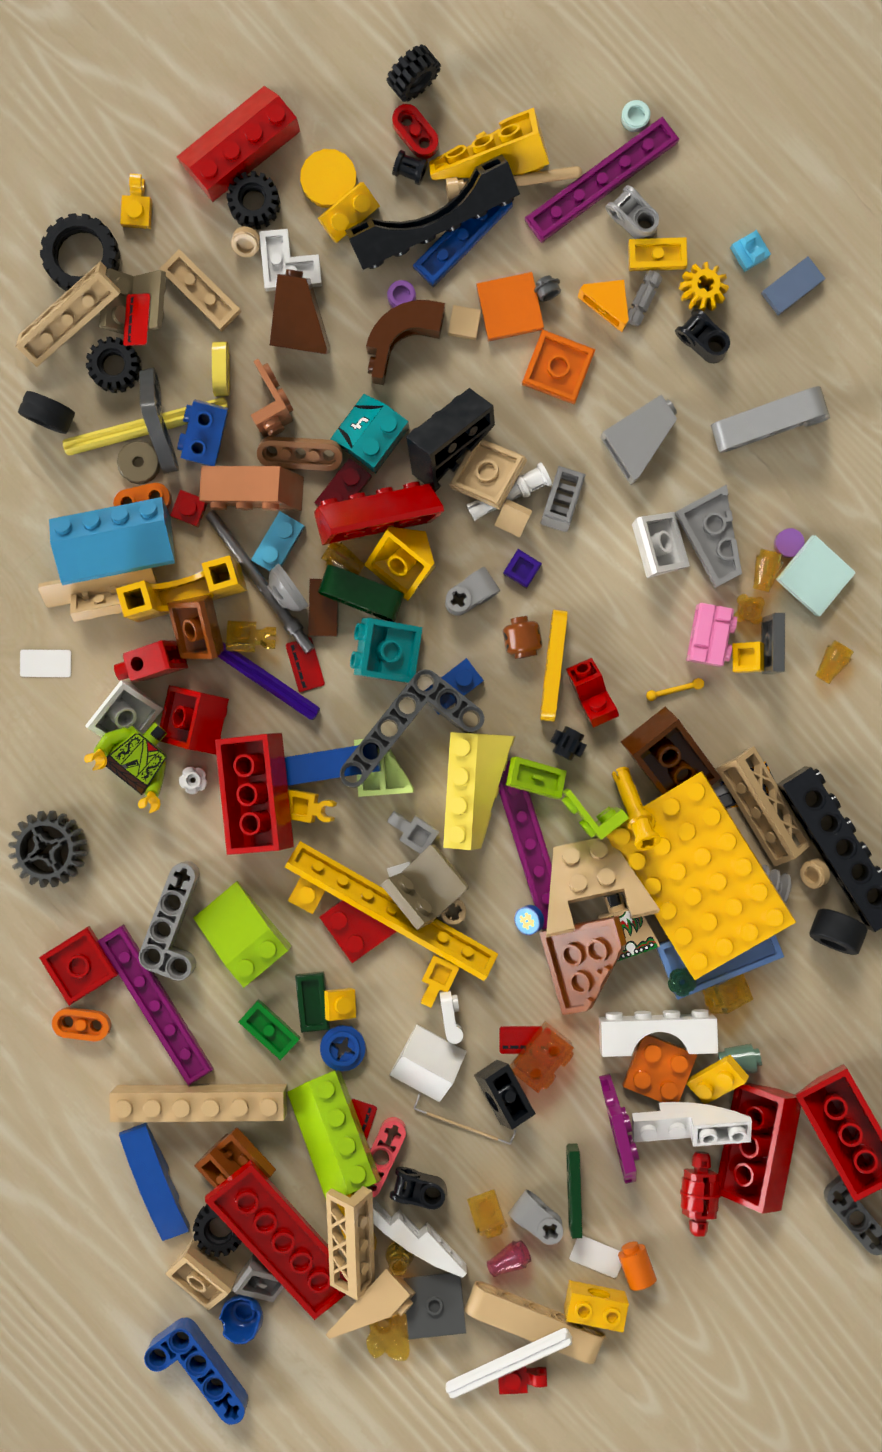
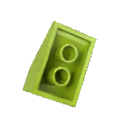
M238 881L193 917L224 965L243 988L283 956L292 946Z

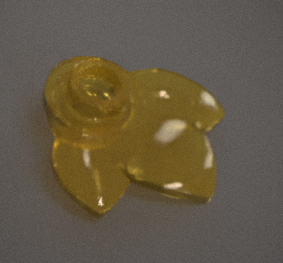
M397 1313L395 1316L384 1319L388 1322L386 1327H380L378 1322L370 1324L371 1331L366 1339L369 1353L374 1358H378L386 1352L389 1357L397 1361H406L408 1359L410 1349L406 1313L402 1316Z

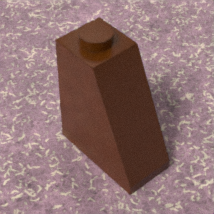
M286 269V274H277L269 345L328 354L330 353V344L311 279L304 278L303 271Z

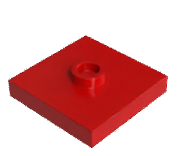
M90 926L39 957L69 1006L119 975Z

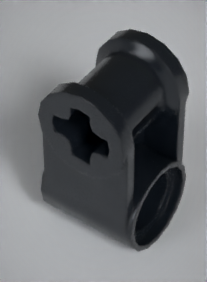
M695 308L691 312L692 316L682 327L678 326L675 329V333L685 345L691 347L706 362L719 363L723 360L730 347L729 336L714 324L703 311ZM717 342L721 345L722 351L714 352L709 348L708 344Z
M408 1167L396 1168L395 1174L397 1179L394 1190L390 1192L389 1196L392 1200L429 1210L438 1209L443 1205L446 1196V1184L442 1178L418 1172ZM405 1181H406V1182H407L406 1189H403L404 1183H405ZM434 1187L440 1191V1195L436 1198L429 1197L426 1194V1190Z

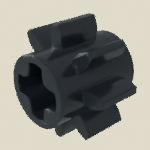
M565 726L563 732L556 730L550 741L555 744L553 752L572 761L574 755L581 757L587 746L582 743L585 735Z

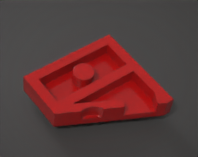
M343 900L319 916L351 963H354L397 932Z

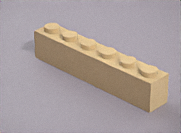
M287 1084L117 1085L109 1093L110 1122L284 1121L287 1114Z

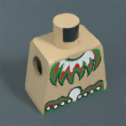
M621 893L604 896L608 912L599 914L597 918L602 919L619 915L627 943L618 961L660 947L644 916L634 919L630 918L628 907L624 905Z

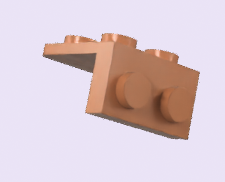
M256 359L253 362L275 401L250 416L264 438L268 435L269 437L276 436L284 431L285 425L293 421L290 412L294 411L283 389L276 390L280 385L268 363L262 366L260 360Z

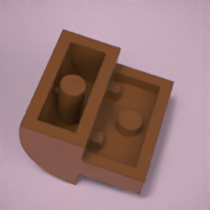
M235 1128L229 1134H225L194 1165L214 1188L249 1160H252L267 1178H270L276 1171L267 1158L262 1155L238 1128Z

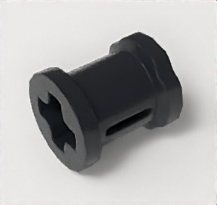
M400 150L394 163L392 175L396 177L402 175L415 180V184L420 185L427 169L428 160L424 158L418 160L406 155L405 151Z

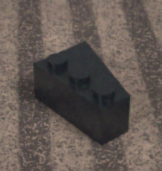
M468 388L440 411L435 412L422 425L414 428L406 436L412 475L424 484H430L434 492H436L441 487L438 481L449 469L452 472L456 470L459 466L456 461L467 449L472 451L494 427L493 405Z

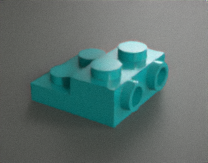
M362 618L361 623H357L354 631V638L359 641L357 652L353 651L350 658V667L354 669L353 675L409 683L416 674L423 627L373 618Z

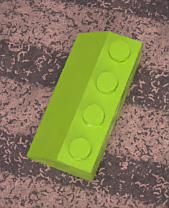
M334 1070L287 1092L325 1199L326 1193L331 1188L344 1195H349L358 1191L362 1186L368 1187L381 1181L341 1071Z

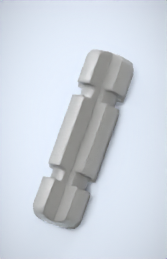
M647 271L643 279L645 284H641L631 304L633 309L629 308L628 323L631 325L639 326L645 316L643 312H647L656 293L654 289H657L662 281V276L656 271Z

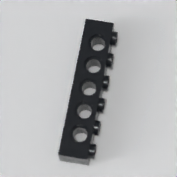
M804 766L777 783L864 925L867 929L876 932L882 928V869L879 866L874 867L869 859L872 856L869 848L863 841L859 843L854 835V832H856L855 826L848 817L844 818L838 810L841 805L833 793L828 794L823 786L826 781L820 771ZM810 791H814L817 795V801L813 806H808L805 800L807 793ZM829 815L832 819V826L828 830H823L821 820L824 816ZM844 839L847 842V850L839 855L836 846L840 840ZM860 864L863 869L862 875L854 879L852 869L855 865ZM876 888L878 897L874 902L869 903L867 899L868 892Z

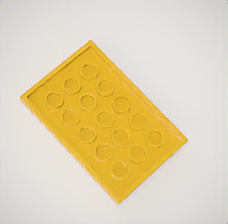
M703 771L643 806L645 810L651 813L653 828L660 835L661 841L657 846L648 850H638L634 843L636 838L633 830L628 828L627 820L606 836L612 847L620 850L660 909L659 913L654 915L694 980L796 923L795 918Z

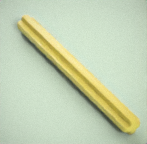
M224 397L206 401L229 408ZM186 407L162 413L167 430L188 424L183 421ZM143 418L64 439L63 448L67 455H74L149 435Z

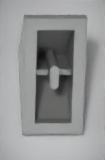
M253 1254L238 1274L232 1290L235 1294L274 1302L284 1287Z

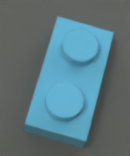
M279 511L251 561L268 571L278 563L282 567L305 526Z

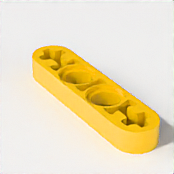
M553 609L540 710V720L554 722L556 717L567 625V611Z

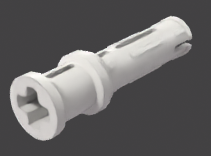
M540 462L537 464V468L523 475L520 474L506 499L513 501L521 496L528 498L531 496V492L545 485L551 486L552 482L544 465ZM479 500L466 505L474 521L497 509Z

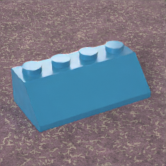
M162 497L49 519L50 544L62 585L175 563L171 517Z

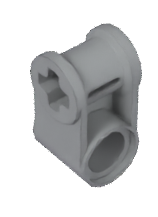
M626 185L623 188V193L613 203L609 202L606 205L608 214L630 233L634 239L654 238L659 223L658 213L632 186ZM640 221H647L652 227L644 229L638 223Z
M482 567L448 591L445 600L446 609L455 616L463 615L477 605L483 604L500 592V589L487 569ZM453 596L465 598L463 600V607H460L458 604L452 605Z
M527 1189L508 1212L509 1216L518 1225L530 1231L545 1244H556L563 1236L561 1217L537 1195ZM545 1224L547 1226L555 1224V1230L548 1229V1231H545Z

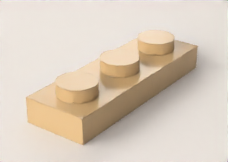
M180 249L159 269L166 272V278L221 332L241 313L240 308Z

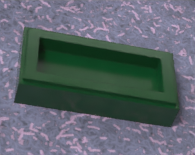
M324 971L296 974L295 981L301 1033L329 1030L330 1022L325 1019L324 991H326Z

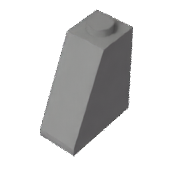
M662 395L603 431L600 437L630 485L637 481L677 420L675 416L677 411L673 403L669 399L665 400Z

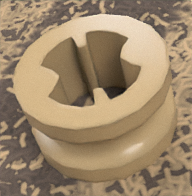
M460 899L454 902L455 907L457 905L461 907V910L458 912V918L452 919V915L450 917L446 915L445 912L449 910V907L441 914L443 920L448 924H459L466 916L465 904Z

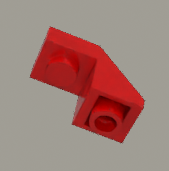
M592 658L566 669L580 704L593 728L619 717L618 710L606 690L602 674Z

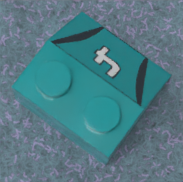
M363 394L330 440L336 441L344 451L376 474L409 430V421L386 404Z

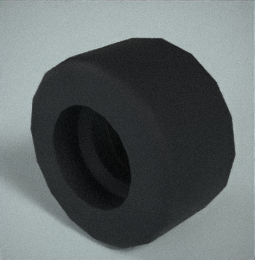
M819 909L809 934L812 939L826 947L842 953L857 955L861 950L868 929L862 922L848 915L830 909Z

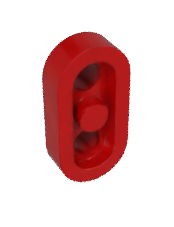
M411 104L398 106L392 116L394 130L416 157L428 159L434 156L439 146L438 135L415 106ZM408 119L412 123L409 126H404L402 122ZM425 141L429 143V146L421 148L419 144Z

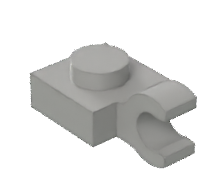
M393 811L388 819L389 824L403 832L400 841L420 854L432 844L439 833L437 829L416 815L409 822L403 816Z

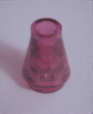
M522 1240L518 1242L512 1241L497 1255L487 1261V1267L491 1275L496 1277L526 1268L527 1264L531 1262V1256Z

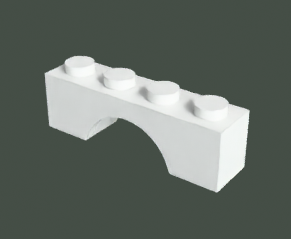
M706 1009L691 1010V1014H680L678 1010H665L663 1015H651L650 1011H636L634 1016H623L622 1012H607L605 1017H599V1048L602 1057L632 1056L637 1043L645 1036L655 1032H666L678 1037L689 1054L718 1053L717 1018Z

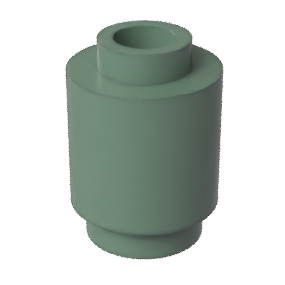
M752 1044L724 1048L723 1052H718L719 1060L731 1055L747 1074L757 1073V1066H762L760 1051L758 1048L753 1049Z

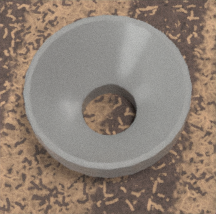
M279 563L270 570L269 585L267 586L272 596L282 609L286 608L292 611L306 609L309 605Z

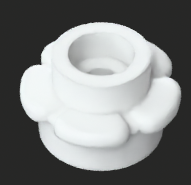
M186 767L182 771V776L179 777L181 788H184L189 794H197L198 791L204 790L207 786L206 773L200 767ZM192 777L196 779L194 783L191 782Z

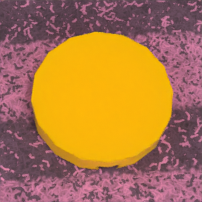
M322 149L314 152L305 160L301 168L300 183L305 196L314 202L315 205L321 208H330L357 185V173L353 162L346 154L336 149Z

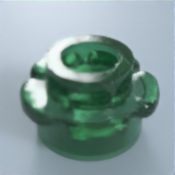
M687 968L673 970L668 980L669 989L681 997L689 995L690 991H694L697 984ZM682 979L685 981L683 985L680 984Z

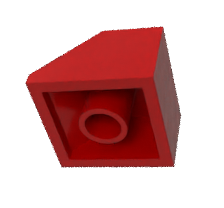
M169 685L160 727L167 734L161 742L188 750L216 755L215 740L221 739L229 699Z

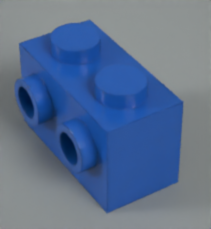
M196 399L192 405L187 404L183 419L184 422L188 423L186 434H180L177 450L182 451V459L209 466L216 465L229 408Z

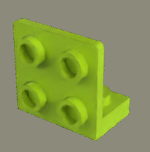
M568 788L563 790L565 797L562 799V802L571 813L575 814L578 812L583 819L579 824L591 838L596 836L602 840L629 819L623 809L618 807L610 808L608 806L596 815L598 821L595 822L572 791Z

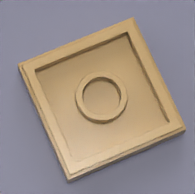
M482 439L472 451L468 450L449 485L455 491L501 509L527 459L521 454Z

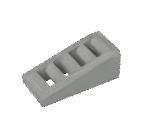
M558 466L540 522L542 525L563 532L568 531L586 474ZM560 479L576 483V487L560 483ZM559 490L572 494L573 497L556 493V491ZM553 501L568 505L569 509L555 505Z

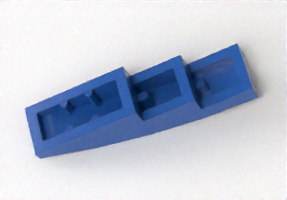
M147 1123L119 1132V1137L139 1192L162 1241L189 1232L190 1224L179 1204V1194L168 1174L169 1166Z

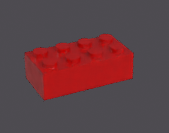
M282 733L216 739L215 746L227 855L280 851L294 847Z

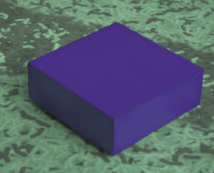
M517 549L503 574L527 589L542 563Z

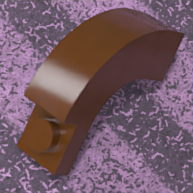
M431 300L405 302L390 309L378 320L366 344L367 353L376 355V357H370L368 374H372L374 384L384 385L391 352L402 339L414 335L440 339L445 315V303Z

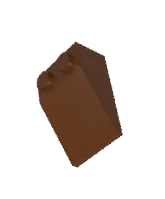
M666 706L621 741V744L662 795L703 771L711 786L721 779V776L680 720Z

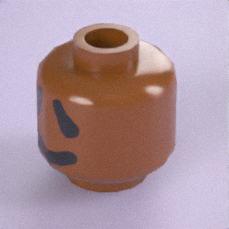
M527 616L512 618L511 625L503 629L506 651L508 654L514 655L515 659L537 655V650L542 648L543 643L539 624L535 621H528Z

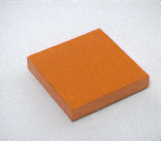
M532 272L476 283L488 342L544 329L537 292H534L536 287Z
M542 329L522 385L575 405L596 349Z

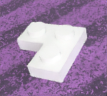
M288 229L259 231L265 291H276L277 274H286V269L303 271V277L310 278L313 287L322 286L319 254L291 257Z

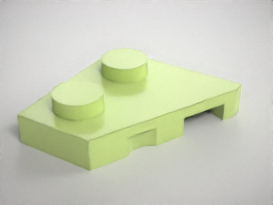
M363 739L354 740V746H358ZM391 749L380 761L381 771L372 772L364 783L358 787V797L414 792V787ZM362 774L357 775V781L360 780Z

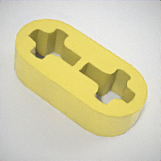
M212 342V388L214 396L230 395V353L228 342Z

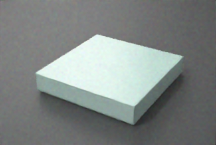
M812 535L776 580L815 616H821L856 572L816 535Z

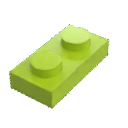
M512 757L506 786L554 799H561L567 771L520 757Z

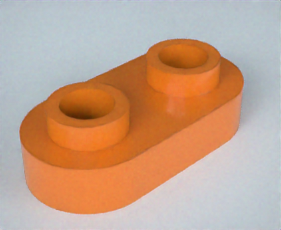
M150 483L121 490L116 494L113 504L114 506L123 505V502L128 498L132 500V503L149 500L154 492H159L168 509L172 496L163 484Z
M66 1007L54 1015L52 1028L58 1036L63 1038L96 1042L109 1034L111 1020L102 1011ZM66 1017L72 1018V1026H68L65 1023ZM97 1020L101 1023L102 1027L100 1030L93 1027V1021Z

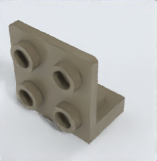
M111 268L106 269V276L120 289V294L100 311L99 327L124 335L127 295L149 293L148 331L161 329L164 319L163 306L166 291V272L157 270L132 276Z
M434 844L428 846L401 873L389 877L381 884L417 930L431 924L469 889L467 883Z

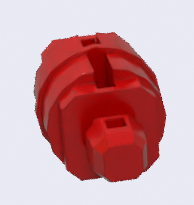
M696 1151L692 1159L694 1169H684L680 1190L682 1214L691 1218L689 1220L691 1234L697 1237H704L708 1231L709 1224L706 1219H717L719 1198L721 1197L719 1193L720 1181L718 1180V1174L708 1169L711 1168L709 1153Z

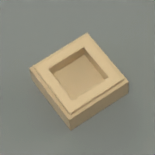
M453 305L448 336L476 340L481 310Z
M506 499L495 526L520 537L532 510Z

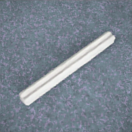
M567 1328L560 1329L446 1383V1392L453 1399L572 1345V1335Z

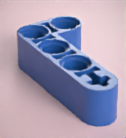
M187 1317L178 1319L152 1339L144 1356L147 1368L154 1372H160L178 1360L222 1421L233 1425L243 1419L249 1401L248 1394L196 1322ZM184 1332L188 1335L189 1339H180L177 1333ZM160 1349L166 1356L160 1357L155 1354L154 1350ZM194 1356H203L206 1362H197L194 1359ZM211 1379H219L223 1385H214Z

